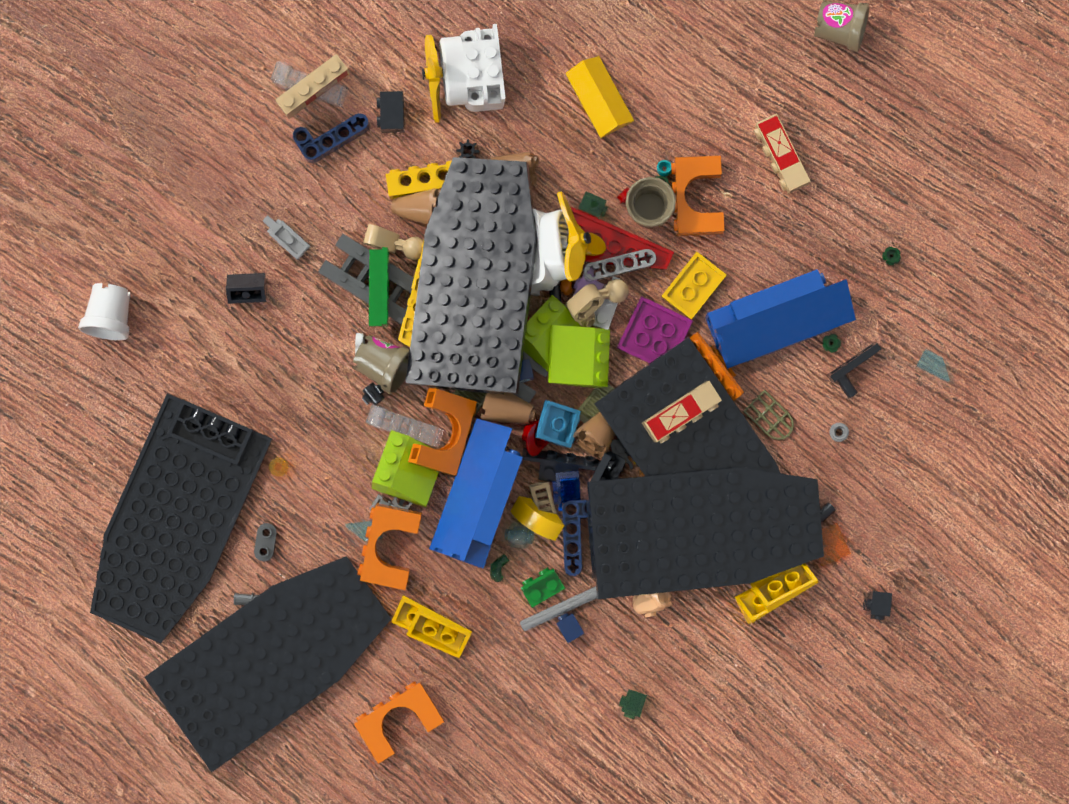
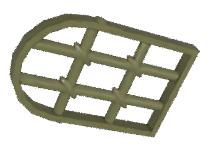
M766 390L756 399H753L752 403L743 411L765 435L772 439H785L793 431V418ZM763 393L773 401L769 406L760 398ZM757 399L765 406L766 410L763 413L753 405ZM775 404L785 412L782 417L773 410L772 407ZM749 407L758 414L759 417L756 420L746 412ZM768 411L778 420L774 425L766 418L765 414ZM787 415L791 420V427L785 422L784 418ZM761 418L770 425L768 431L757 423ZM780 422L790 430L786 436L776 427ZM774 429L781 438L773 437L769 433Z

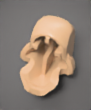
M671 592L635 595L632 602L634 611L637 614H645V617L656 616V612L663 611L666 607L673 605L671 602Z

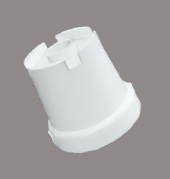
M103 283L94 284L85 316L80 320L78 326L79 330L97 338L126 340L129 337L127 322L131 292H128L126 288L108 284V287L102 288Z

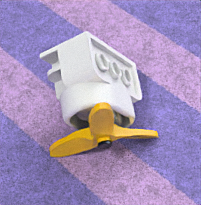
M493 24L492 29L480 30V28H475V30L463 32L460 36L441 38V67L438 63L433 36L426 35V68H422V79H428L435 123H440L441 120L440 78H443L445 101L448 106L465 105L467 110L471 112L503 109L505 90L497 24Z
M562 191L557 192L561 210L545 213L533 209L535 233L537 234V248L531 295L540 296L541 290H552L561 280H577L583 269L585 254L594 256L602 254L606 250V245L599 236L584 232L577 224Z

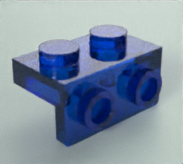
M579 471L556 473V481H552L554 505H558L559 511H562V503L581 500Z

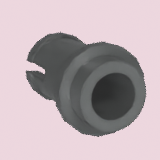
M235 593L234 605H246L258 595H255V593Z

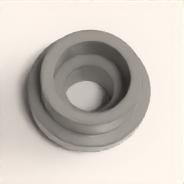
M835 423L831 426L829 434L834 441L842 442L847 439L849 429L843 423ZM837 429L842 430L841 436L836 435Z

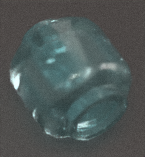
M512 523L509 529L505 530V540H508V544L512 548L525 549L530 544H533L534 532L522 523Z

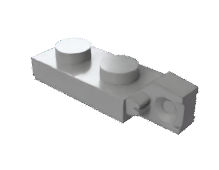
M268 215L263 220L269 227L267 230L269 235L296 260H299L311 247L283 221L277 219L275 222Z

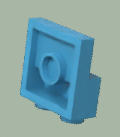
M545 400L535 438L558 446L571 448L575 441L573 435L580 422L581 411Z

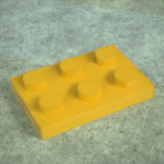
M696 252L661 297L692 320L727 275L700 253Z

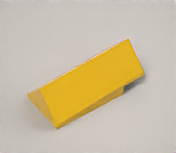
M599 56L582 60L566 72L569 82L600 139L634 122Z
M804 563L750 583L751 589L735 596V600L747 623L750 624L819 582Z
M402 595L391 620V623L407 629V636L457 658H460L472 633L471 630Z

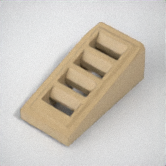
M541 481L529 485L533 502L538 510L552 511V513L557 514L549 482ZM546 489V491L535 493V490ZM548 496L547 499L537 501L539 497ZM550 503L548 507L539 508L540 505Z

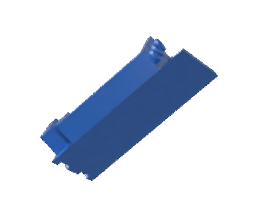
M817 269L732 301L727 306L707 313L705 317L727 369L746 361L748 363L856 320L847 279L825 287V277Z
M476 419L431 542L430 550L482 569L485 568L486 560L520 464L523 463V457H521L520 452L509 449V452L505 451L512 428Z

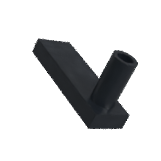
M872 343L826 376L831 382L837 381L849 399L858 392L846 374L882 349L878 343Z

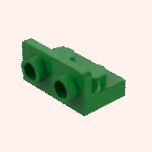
M547 567L539 572L540 576L533 580L530 577L522 582L521 590L532 608L565 589L554 568L550 570Z

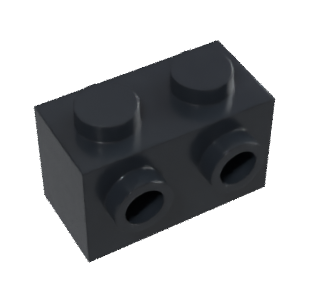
M403 91L380 92V97H377V109H380V116H377V128H381L382 133H405Z
M266 274L227 275L226 295L228 304L266 302Z
M868 591L867 599L863 601V610H866L865 615H870V619L885 620V617H890L892 593Z

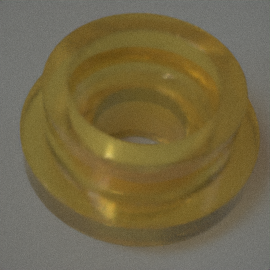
M274 458L269 464V470L274 476H284L288 471V463L283 458ZM278 463L282 465V469L279 471L275 469Z

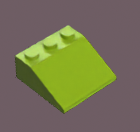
M553 295L527 322L524 352L546 371L549 370L550 325L581 327L574 320L568 308Z
M550 325L548 383L588 388L608 387L610 330Z
M391 430L372 480V489L427 507L439 472L408 462L413 444L427 445L408 435Z

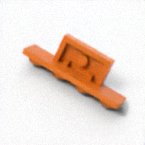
M699 332L692 335L690 340L729 396L735 401L744 394V391L734 380L736 374L731 368L727 369L723 357L714 345L709 347Z

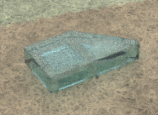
M925 349L916 367L948 383L950 379L943 358Z
M372 521L345 524V527L363 541H368L369 538L365 536L367 527L372 525ZM383 533L379 536L378 539H383Z

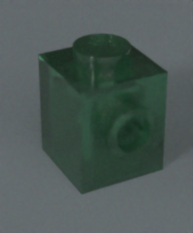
M586 191L578 210L600 219L601 216H605L608 210V206H606L607 200Z
M628 689L626 696L622 695L619 706L622 707L621 711L624 712L623 716L633 720L635 716L640 718L647 695Z

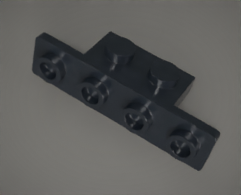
M523 448V460L540 462L538 480L576 485L579 468L596 471L599 465V459L593 456H576L573 453L563 454L553 450H541L536 456H531L527 448Z

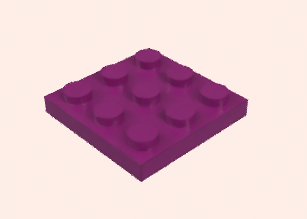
M641 296L617 349L649 364L667 350L682 342L693 320Z

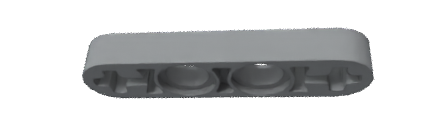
M644 249L592 262L583 269V276L588 281H596L648 268L654 264L656 255L652 250ZM645 254H647V256H651L649 263H647L646 260H643L639 262L640 266H638L636 255L638 256V259L643 258ZM631 258L634 262L633 267H625L623 264L624 259ZM606 263H613L615 271L612 273L607 272L605 269ZM601 264V271L596 272L594 277L591 274H587L590 267H592V270H597Z

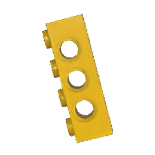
M447 161L445 165L439 166L438 163L428 164L426 168L413 166L409 167L407 171H401L400 169L390 170L388 174H385L389 198L397 199L401 196L434 188L441 190L444 180L439 179V174L441 172H448L451 161ZM423 175L430 176V181L422 183L420 178ZM410 178L412 180L411 184L403 186L401 184L402 179Z

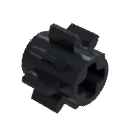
M469 139L464 144L459 142L461 148L456 150V153L461 154L459 158L476 159L475 154H480L479 150L474 149L477 143L471 144ZM464 149H471V154H465Z
M374 382L362 390L364 393L362 399L366 405L372 403L373 406H376L385 398L383 395L385 391L381 389L379 384L375 385Z

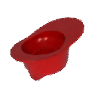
M539 420L530 421L529 424H526L522 434V440L525 441L527 451L531 456H536L549 444L548 441L535 438Z

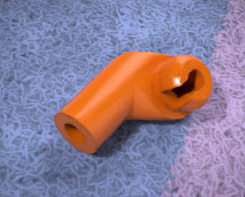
M568 279L561 280V292L566 296L572 294V281H568Z

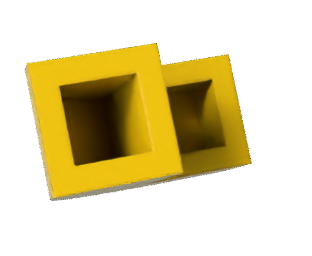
M519 496L511 509L514 517L528 529L556 541L565 526L557 514L538 510L531 498Z

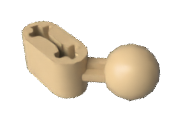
M368 224L363 243L376 249L388 247L389 253L395 254L396 250L403 251L408 259L419 260L423 239L411 237L407 240L399 239L400 235L395 232Z
M621 279L609 281L606 287L600 290L594 284H588L569 299L566 306L574 320L582 322L601 307L604 299H608L612 303L625 301L629 294L628 285Z

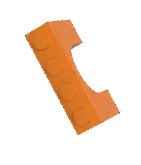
M721 156L675 157L674 163H671V175L675 174V182H672V189L676 193L674 212L677 214V219L673 220L674 231H677L678 236L723 234L724 212H696L688 206L684 195L686 187L694 180L721 178Z
M429 388L424 407L440 411L449 418L452 425L451 438L445 446L439 449L413 444L408 462L456 476L462 454L466 449L465 442L467 435L471 431V421L476 413L477 402L440 389Z
M379 503L376 504L375 508H371L369 518L373 519L372 525L367 527L365 536L369 538L368 544L363 546L361 555L365 557L364 563H360L357 574L361 575L360 581L406 590L410 569L384 562L378 555L376 544L379 536L388 530H401L418 534L422 517L421 512Z
M415 681L405 687L407 691L404 693L396 692L389 697L390 701L385 705L383 702H380L373 707L374 711L367 715L365 712L356 718L358 722L354 723L378 764L396 753L383 730L384 718L391 709L406 707L413 710L427 732L445 722L421 682L418 684Z

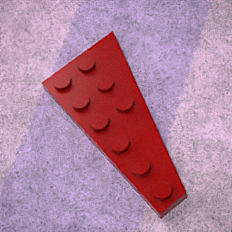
M570 207L577 224L582 230L599 236L606 245V250L602 254L594 256L585 254L584 263H592L650 249L655 253L656 260L647 269L667 270L674 251ZM645 254L643 258L638 259V256L636 255L638 266H640L639 262L643 260H646L647 263H649L651 256H647V254ZM625 258L623 264L626 267H633L634 262L631 258ZM611 262L606 263V265H614Z

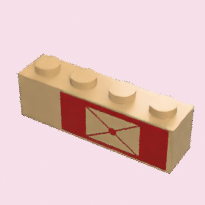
M336 54L275 99V101L287 118L290 119L350 74L349 70Z
M777 113L757 122L754 134L758 140L761 139L764 145L762 147L766 157H770L772 161L770 164L775 174L778 173L781 179L779 184L782 190H786L790 194L808 185L810 179Z
M706 381L642 422L653 442L659 441L663 443L670 438L669 434L676 431V433L684 430L687 427L685 424L692 420L694 423L703 417L702 413L706 410L711 412L718 408V403L722 400L711 382Z

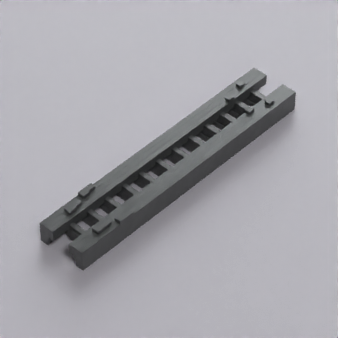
M342 233L335 247L348 254V258L341 269L325 260L318 273L369 305V287L364 284L369 275V249ZM356 260L365 265L357 279L347 274ZM389 263V280L397 285L389 298V318L402 326L408 306L404 309L397 305L396 302L404 290L411 293L414 278ZM523 351L522 360L529 359L532 370L546 378L548 371ZM522 382L519 383V391L515 395L531 403L536 391Z

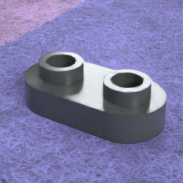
M269 523L260 525L256 535L254 555L259 561L263 562L271 560L275 551L277 530L274 525ZM265 529L270 531L269 536H264L263 531ZM262 548L267 550V554L264 556L260 553Z

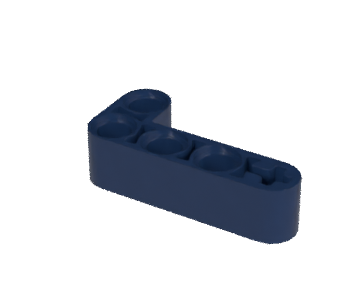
M358 113L316 139H313L306 128L298 127L293 132V139L304 158L310 163H316L366 133L370 128V124L366 115ZM359 120H360L361 122H363V124H364L363 127H361L360 125H358L357 122H358ZM350 125L353 126V128L355 129V132L352 131ZM346 129L349 131L347 137L339 136L342 130ZM305 133L307 138L304 141L297 140L299 134ZM327 139L333 141L330 147H324L323 143ZM310 149L317 151L314 157L307 156V152Z
M586 500L567 501L562 509L563 524L565 525L563 527L564 569L569 576H577L582 570L580 518H587V513L585 512ZM574 505L577 509L574 515L567 514L565 511L566 506ZM575 524L577 532L575 534L567 533V525ZM570 543H575L578 546V551L574 554H570L567 551V545ZM567 556H579V560L575 559V565L579 567V569L575 570V573H571V570L567 568L571 565V559L567 560Z

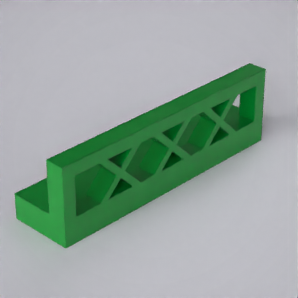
M388 247L369 249V327H388L389 249Z

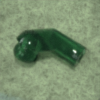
M505 554L501 555L491 564L490 577L495 582L503 580V575L501 574L502 567L510 561Z

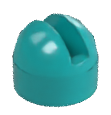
M667 160L660 161L657 164V173L663 177L669 176L671 174V163Z

